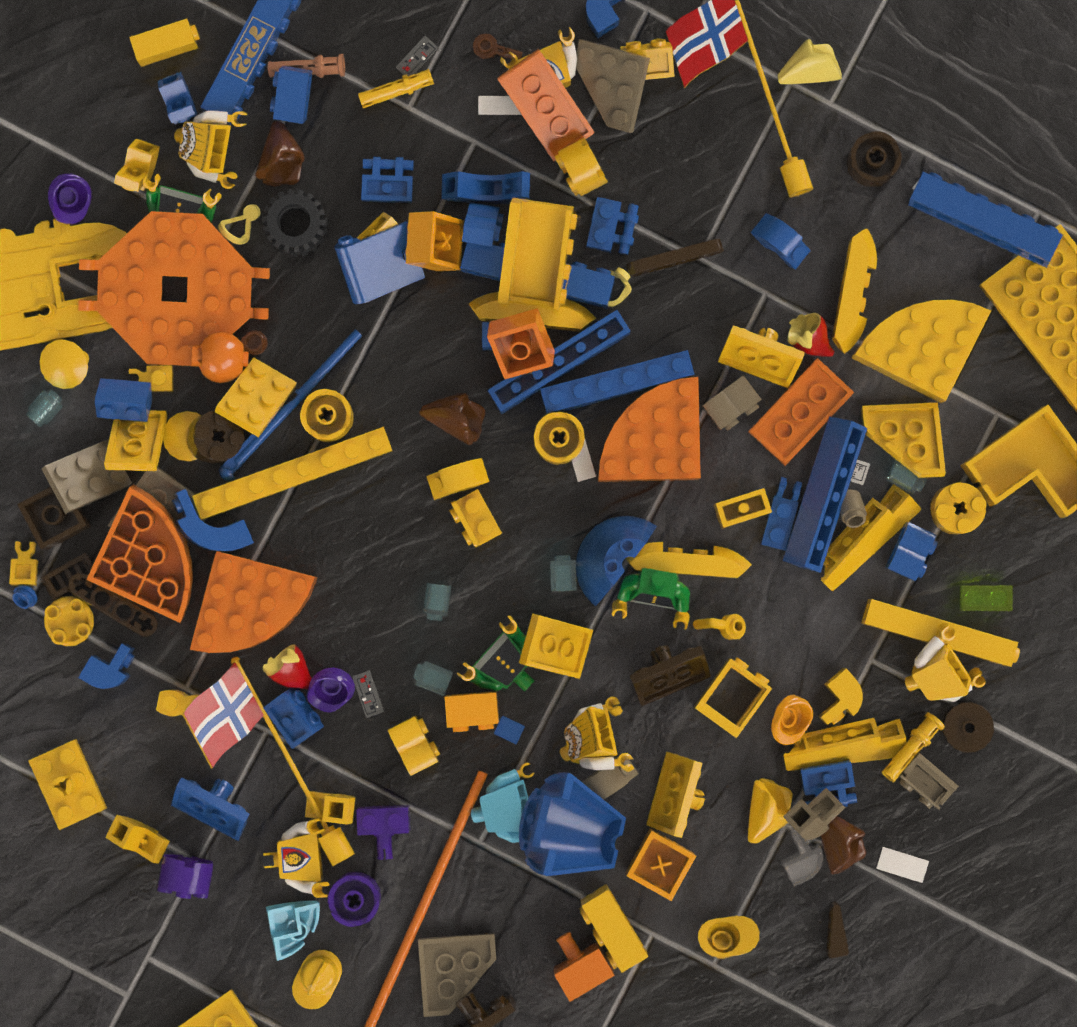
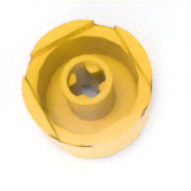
M585 137L558 151L559 154L554 156L563 173L566 174L568 172L570 177L566 178V181L575 196L579 194L583 196L608 183Z
M320 389L307 396L301 408L300 419L304 429L315 439L323 442H333L343 438L351 429L353 410L347 399L334 390ZM325 410H328L330 413L333 412V415L330 416L331 420L328 422L325 419L321 420Z
M564 412L550 413L544 416L536 425L534 431L536 451L549 463L559 465L573 461L580 454L584 445V429L579 420L571 414ZM553 434H565L563 439L565 443L557 442L555 444L553 442L555 439Z
M954 483L938 490L931 500L930 510L933 522L941 531L948 534L971 532L982 523L985 517L986 501L980 491L970 484ZM961 504L960 509L962 512L955 514L956 508L953 505Z

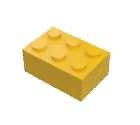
M607 884L581 899L582 907L579 908L580 914L587 925L593 924L595 928L592 930L593 935L600 947L605 945L608 949L605 953L613 969L618 967L621 973L648 957L644 945Z

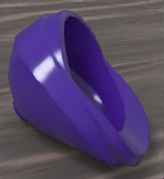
M72 173L57 176L52 181L48 191V201L53 216L57 221L64 224H76L84 219L92 199L89 184L82 177Z
M326 668L319 671L311 679L306 695L307 700L311 705L323 712H333L351 700L354 695L355 684L347 672L338 668Z

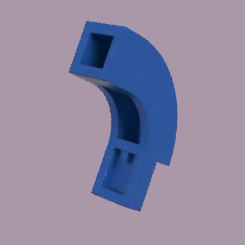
M457 171L442 174L441 199L461 203L510 204L513 198H529V172L521 171L504 175H477Z
M186 489L173 493L175 497L172 500L173 506L178 514L182 513L183 515L182 518L175 520L181 533L190 542L212 551H233L254 543L244 520H238L221 528L209 526L198 517Z

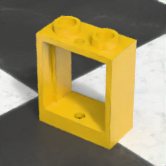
M738 657L735 660L728 658L694 705L696 710L735 738L738 737L772 689L767 685L769 683L767 678L758 672L754 676L747 671L749 665ZM730 668L761 689L736 724L706 704Z

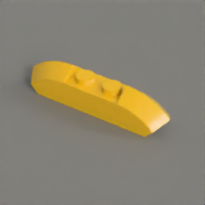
M867 228L851 238L847 250L832 333V341L844 354L859 340L867 322V318L859 315L860 312H864L866 298L862 296L864 288H868L871 273H867V269H876L877 266L876 247Z
M499 292L480 296L469 303L481 321L487 322L538 308L545 328L582 332L596 319L585 307L566 299L565 305H560L559 311H553V307L509 301L508 304L497 303Z
M663 542L646 543L635 558H625L635 571H639L641 568H648L675 574L738 578L752 565L740 554L724 547L714 546L712 555H708V550L693 549V554L683 553V548L668 547V552H663Z

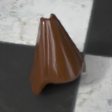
M279 121L272 123L255 173L256 178L263 179V183L269 186L294 185L298 183L302 163L305 160L304 153L284 123Z
M459 393L423 405L419 411L420 415L468 445L476 442L482 432L485 409L483 406L471 401L466 393Z
M838 816L827 825L829 830L821 835L824 852L832 875L847 870L866 856V849L862 840L865 832Z

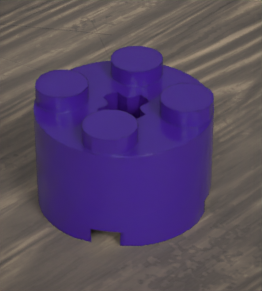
M164 854L157 891L162 893H172V891H175L176 897L191 899L192 894L194 897L208 898L213 861L194 856L189 858L183 857L180 854Z
M349 872L341 876L334 883L328 895V905L333 918L340 924L348 927L360 926L369 922L377 913L381 903V890L372 877L361 872ZM349 895H359L358 900L361 901V903L356 902L355 905L351 904V898L349 897Z

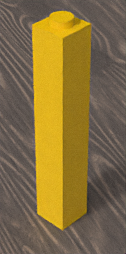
M868 599L861 623L929 643L934 636L938 637L940 635L938 632L940 624L948 621ZM948 622L950 627L944 634L954 629L956 637L951 641L945 640L943 643H949L953 651L1012 667V664L1017 662L1020 654V649L1017 648L1019 642Z

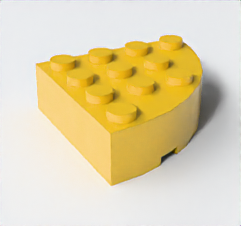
M932 300L911 305L895 312L878 324L862 340L851 358L939 403H943L947 400L991 310L973 303L957 300Z

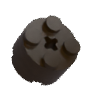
M881 131L867 133L858 138L848 153V173L856 182L868 187H879L888 182L899 169L902 160L901 151L896 140L891 135ZM872 155L877 156L876 163L871 162Z
M215 411L197 417L188 429L187 445L190 452L198 460L207 463H220L234 457L244 442L242 428ZM214 433L218 435L217 441L212 440Z

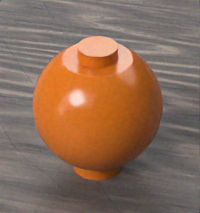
M224 332L214 333L207 336L200 346H192V366L199 367L202 374L213 382H231L241 375L243 366L248 367L249 351H244L243 343L232 334Z

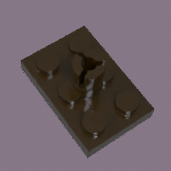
M701 645L695 648H688L672 657L668 646H659L655 648L656 651L650 653L655 665L641 668L630 675L641 706L711 677Z
M470 992L456 1002V1006L463 1013L467 1023L464 1025L458 1023L453 1027H492L516 1011V1002L511 994L506 997L502 994L492 1000L490 1008L484 1011L473 992Z

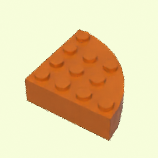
M698 377L677 379L661 384L641 395L626 408L615 422L604 444L599 462L598 482L699 480L701 478Z
M133 484L126 493L86 580L181 623L190 602L193 583L192 560L187 541L166 507L151 494Z
M216 551L190 650L206 653L234 652L254 647L273 638L287 628L301 612L302 608H304L312 594L318 577Z

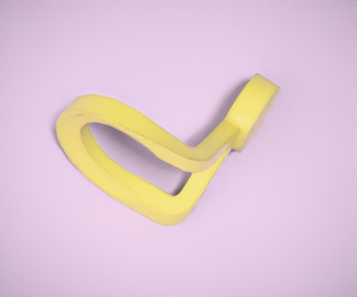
M255 204L247 205L243 211L244 215L222 220L218 225L219 231L225 238L235 244L242 245L247 243L250 239L251 221L257 220L260 217L259 207ZM246 219L245 234L241 238L233 236L225 228L227 224Z
M620 267L615 271H611V275L619 278L625 288L617 300L609 301L608 307L619 305L632 290L628 282L631 276Z

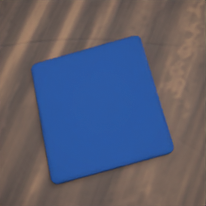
M502 716L494 734L517 744L525 726Z

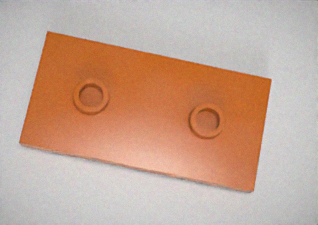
M539 49L497 78L553 161H556L554 156L559 154L558 151L584 137L587 139L595 133Z
M817 358L748 432L777 460L786 466L828 421L829 416L832 417L850 398L854 391Z

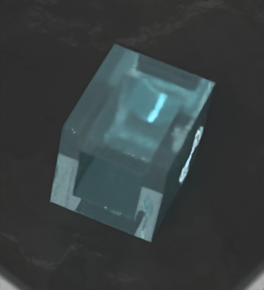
M570 555L555 556V561H550L551 592L577 591L576 560H570Z
M425 661L423 665L418 664L413 678L417 679L415 685L444 696L454 671Z

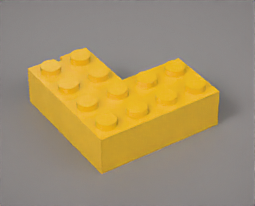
M1049 405L1038 409L960 465L973 484L979 482L980 486L977 489L989 506L998 504L1032 479L1059 518L1068 517L1077 510V444Z

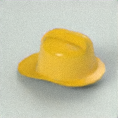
M745 916L716 918L708 920L701 926L698 931V942L705 953L716 958L725 959L753 950L759 941L760 932L757 924Z
M317 950L309 954L303 961L292 985L293 996L302 1007L318 1009L324 1006L331 998L342 974L341 962L335 954L327 950Z

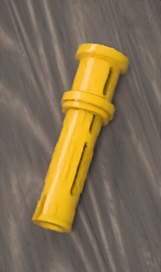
M927 712L924 715L925 719L918 728L912 729L911 737L884 770L881 771L888 780L894 783L923 747L929 746L931 744L930 740L939 730L944 729V724L933 714Z

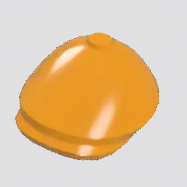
M789 695L778 704L771 725L773 737L777 742L783 745H791L803 736L813 719V710L808 701L796 695Z

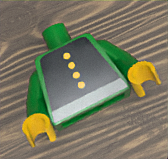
M148 173L145 175L143 185L147 188L146 204L149 213L151 211L204 214L212 223L216 210L215 204L222 198L220 193L215 196V199H212L210 196L211 189L206 191L203 197L162 185L158 189L157 186L161 179L160 175L156 174L155 182L149 181Z
M641 568L636 574L628 575L623 579L617 596L618 599L612 603V616L615 615L616 611H622V619L626 618L627 602L630 601L677 610L673 627L676 628L677 622H683L685 630L687 629L690 615L687 612L689 610L690 590L685 584L679 582L678 574Z
M507 616L511 621L508 626H503L501 622L499 623L503 633L472 667L467 663L462 664L467 667V672L463 675L457 672L460 678L470 681L480 688L499 691L502 688L507 689L513 682L523 691H526L535 681L524 671L527 666L519 663L526 636L511 616Z

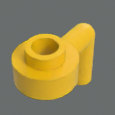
M738 614L725 615L722 619H697L693 622V626L697 630L719 629L722 636L728 640L740 639L746 630L745 621Z

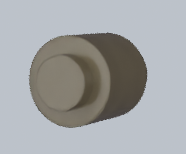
M848 489L841 506L840 515L842 521L850 528L863 525L866 521L867 512L861 494L856 490Z

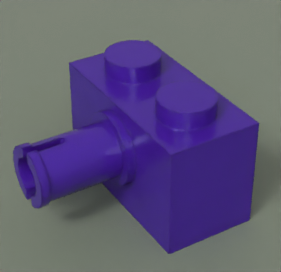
M409 805L358 807L357 835H374L377 839V859L383 860L384 849L386 859H393L392 836L394 834L410 832Z

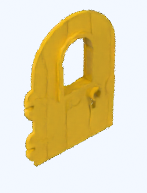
M53 219L54 228H50V221L45 220L35 226L34 233L16 236L10 229H0V351L112 329L113 327L97 311H78V300H97V295L65 301L64 292H62L59 277L61 276L59 267L78 264L79 259L99 260L127 233L113 225L103 223H83L71 226L70 224L60 223L56 219ZM45 308L50 309L49 313L45 316L38 314V316L25 318L24 313L41 312Z

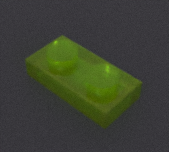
M960 586V611H1013V587Z

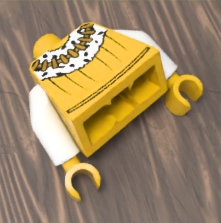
M209 110L195 116L193 122L186 121L183 124V128L176 130L174 138L176 142L180 143L178 154L180 158L187 161L188 167L196 177L214 183L220 181L223 188L230 189L235 185L229 183L227 177L236 179L238 177L237 174L231 171L225 175L219 174L223 173L231 129L227 122H232L236 127L245 126L247 124L238 123L237 116L239 114L247 115V113L239 111L229 115L228 112Z
M609 697L604 705L599 703L581 708L572 723L564 730L567 745L560 749V755L565 761L571 760V762L578 763L583 768L591 770H612L615 766H620L626 772L634 769V766L631 764L623 765L624 761L633 759L630 754L623 753L618 759H614V756L618 754L609 713L612 716H618L623 712L621 706L613 707L620 704L616 697Z

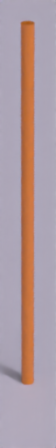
M479 770L364 1027H375L471 814V810L488 774Z

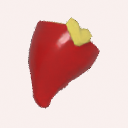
M800 314L796 319H792L789 322L791 328L787 341L794 348L808 355L832 357L834 355V350L828 339L826 322L819 314Z
M294 644L282 650L274 659L270 657L267 664L263 666V671L269 678L288 688L308 689L312 679L303 653Z

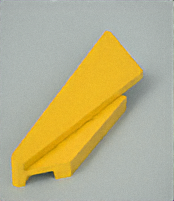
M895 484L891 486L880 503L872 498L866 504L867 516L863 525L856 528L847 526L829 546L824 561V576L821 577V581L831 591L840 586L902 529L906 522H909L921 511V507L914 499Z
M870 718L804 733L795 742L793 749L783 756L786 770L792 771L850 760L851 763L894 758L907 741L900 719L877 726L875 719Z

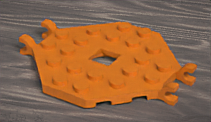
M151 211L99 260L79 259V270H98L97 300H78V311H97L146 364L192 366V346H200L207 336L218 332L233 334L250 318H269V308L251 307L252 278L269 279L270 268L252 267L204 214ZM163 276L188 277L187 302L162 301Z

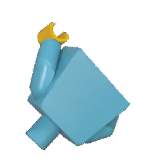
M524 763L517 771L513 769L498 775L486 788V795L480 797L481 807L472 808L471 817L474 823L485 821L488 832H495L498 837L511 843L519 842L520 820L528 800L525 782L520 780V778L527 779L534 775V773L530 775L523 773V768L530 765V763Z

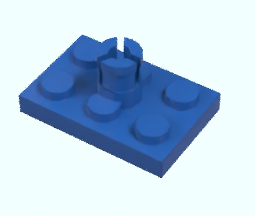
M181 778L176 786L171 806L237 841H239L250 815L242 806L226 801L234 788L227 781H221L220 779L215 780L213 787L208 792L202 789L197 782Z

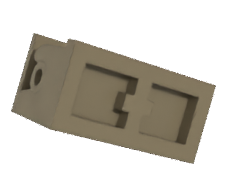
M920 753L916 755L899 776L901 778L899 784L910 793L912 790H915L920 795L918 800L929 809L933 806L939 810L940 807L938 805H943L959 787Z

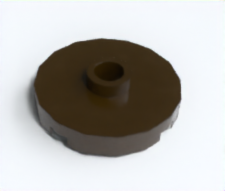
M973 702L960 703L951 707L943 720L945 726L943 734L947 743L954 749L965 753L977 752L985 748L991 741L994 733V722L990 713L983 706ZM967 723L973 725L971 732H966L965 730Z

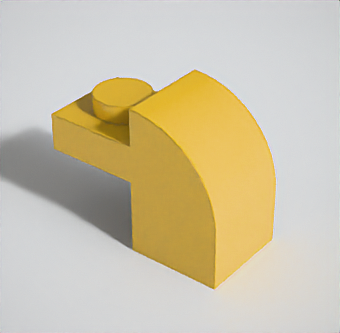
M135 139L127 149L125 164L116 174L114 184L120 185L128 191H145L146 187L143 185V179L148 173L149 181L151 180L160 146Z
M482 458L459 463L427 476L434 500L489 482Z
M842 668L824 684L837 699L818 716L827 725L829 723L834 725L845 716L843 713L845 710L854 716L862 704L863 694L860 684L847 668Z
M309 791L323 816V822L346 825L353 823L354 796ZM307 799L305 817L318 818Z
M116 815L105 837L122 849L135 851L156 864H159L170 840L158 834L159 831L121 815Z

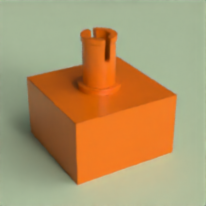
M538 308L489 322L487 338L504 379L553 366L555 350Z
M570 931L556 939L567 960L554 967V976L569 1002L615 976L613 967L598 942L581 951Z

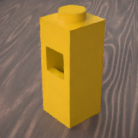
M188 19L129 37L137 62L141 67L198 49L196 40L200 39L196 26H191Z

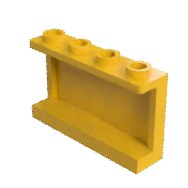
M519 198L511 200L497 303L508 304L509 301L553 307V311H559L560 305H565L567 290L563 289L564 280L569 279L571 266L566 264L567 255H572L574 240L570 239V232L576 229L577 215L573 214V206Z

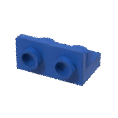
M298 688L288 689L263 707L291 749L324 727L319 715L313 711L306 701L305 695Z

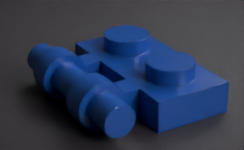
M374 156L373 159H363V169H372V175H362L361 200L365 202L412 203L413 176H403V170H413L414 160H404V157H396V160H389ZM381 169L395 170V176L381 175Z
M597 197L586 247L611 253L612 244L616 243L620 244L618 253L628 255L630 246H633L634 242L632 235L635 224H638L639 216L637 212L639 206L629 204L627 213L620 212L622 202ZM617 221L625 222L622 235L615 234Z
M850 760L800 769L804 795L814 794L815 799L827 788L829 791L837 790V796L835 797L844 807H848V804L857 803L856 793L846 794L845 788L855 787ZM812 800L805 801V803L808 805Z

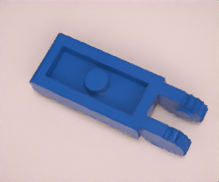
M784 477L780 478L776 496H773L771 503L772 513L768 514L761 545L786 551L799 503L797 500L802 487V482L796 481L792 489L791 500L782 498L787 485V478Z

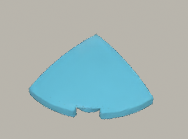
M297 901L266 907L277 961L299 951L305 945L303 940L310 930L311 932L315 931L320 914L319 901Z

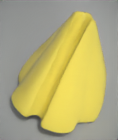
M807 39L781 69L777 77L780 84H804L841 80L842 74L832 47L829 44L814 45L810 39Z

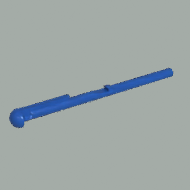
M356 329L301 388L295 391L297 395L277 412L260 437L251 434L243 442L239 452L221 465L219 474L223 480L233 481L236 479L233 474L362 337Z

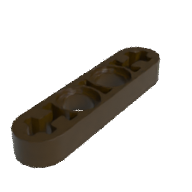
M713 239L639 259L626 264L628 274L631 277H636L722 253L724 250L721 239Z
M77 573L70 578L69 590L75 597L139 636L149 637L156 631L157 621L155 617L122 596L86 580L88 577L86 574ZM84 579V585L91 589L92 585L97 586L92 592L90 599L85 597L88 592L84 589L79 590V592L75 590L76 585L73 583L75 580L80 581ZM98 592H106L109 595V602L106 605L100 606L95 602V595ZM121 605H127L131 609L130 617L127 619L119 618L116 613L117 608ZM136 611L141 614L138 616V619L141 621L149 619L151 621L150 626L153 627L151 631L147 629L145 632H142L140 630L141 625L136 621L134 626L129 624L134 618Z

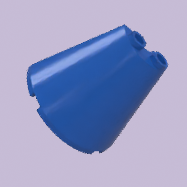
M619 516L601 522L586 535L577 553L576 574L582 592L594 606L603 599L624 573L623 560L626 557L635 558L656 529V525L639 517Z
M557 773L544 779L545 784L540 789L535 788L528 798L520 820L519 844L520 849L525 851L527 857L525 862L534 872L544 876L615 868L618 855L615 841L617 837L623 834L626 817L570 773Z

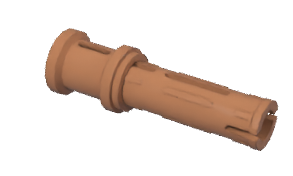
M339 54L338 57L318 55L315 59L268 62L270 78H273L275 71L279 72V68L282 66L313 70V74H316L319 78L334 74H340L341 77L345 76L344 54Z

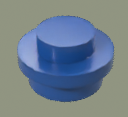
M18 585L14 589L12 599L18 607L27 609L37 603V595L32 587Z

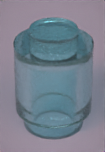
M52 389L49 392L43 390L28 407L29 411L26 415L39 427H42L45 423L48 424L61 410L63 405L60 402L63 399Z

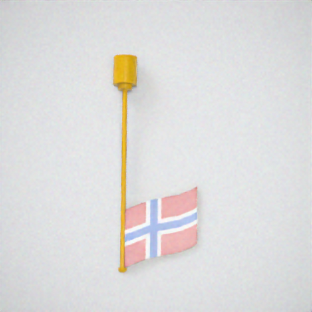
M710 0L678 19L668 28L666 35L672 45L673 56L684 88L699 74L726 60L748 42L787 156V160L783 161L784 165L780 167L789 197H796L813 190L804 160H798V157H792L740 1Z
M233 657L231 659L232 666L219 681L196 697L183 713V717L212 769L224 752L245 737L263 717L315 814L323 819L318 806L240 665V658ZM320 821L325 831L320 833L322 837L318 841L332 867L353 856L355 853L341 827L335 829L334 825L328 827L326 822Z

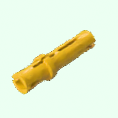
M427 69L410 76L406 74L402 76L403 78L358 93L363 109L407 93L411 95L415 90L434 85L430 70Z

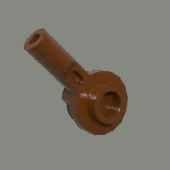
M481 34L473 42L474 53L481 59L494 58L496 55L512 59L509 52L516 55L518 59L522 58L523 52L498 45L497 40L490 34Z
M257 330L248 332L241 339L244 351H249L251 355L262 354L268 345L266 336Z

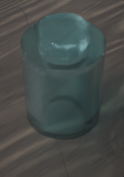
M896 460L887 475L886 481L914 494L916 491H922L927 479L918 478Z
M426 584L422 613L427 614V619L442 621V616H448L452 586Z

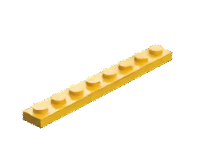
M384 427L198 493L192 497L200 519L204 520L392 452V448Z

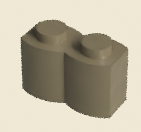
M743 375L702 405V407L719 430L725 427L728 431L739 423L737 417L745 412L748 416L759 408L757 402L761 398Z

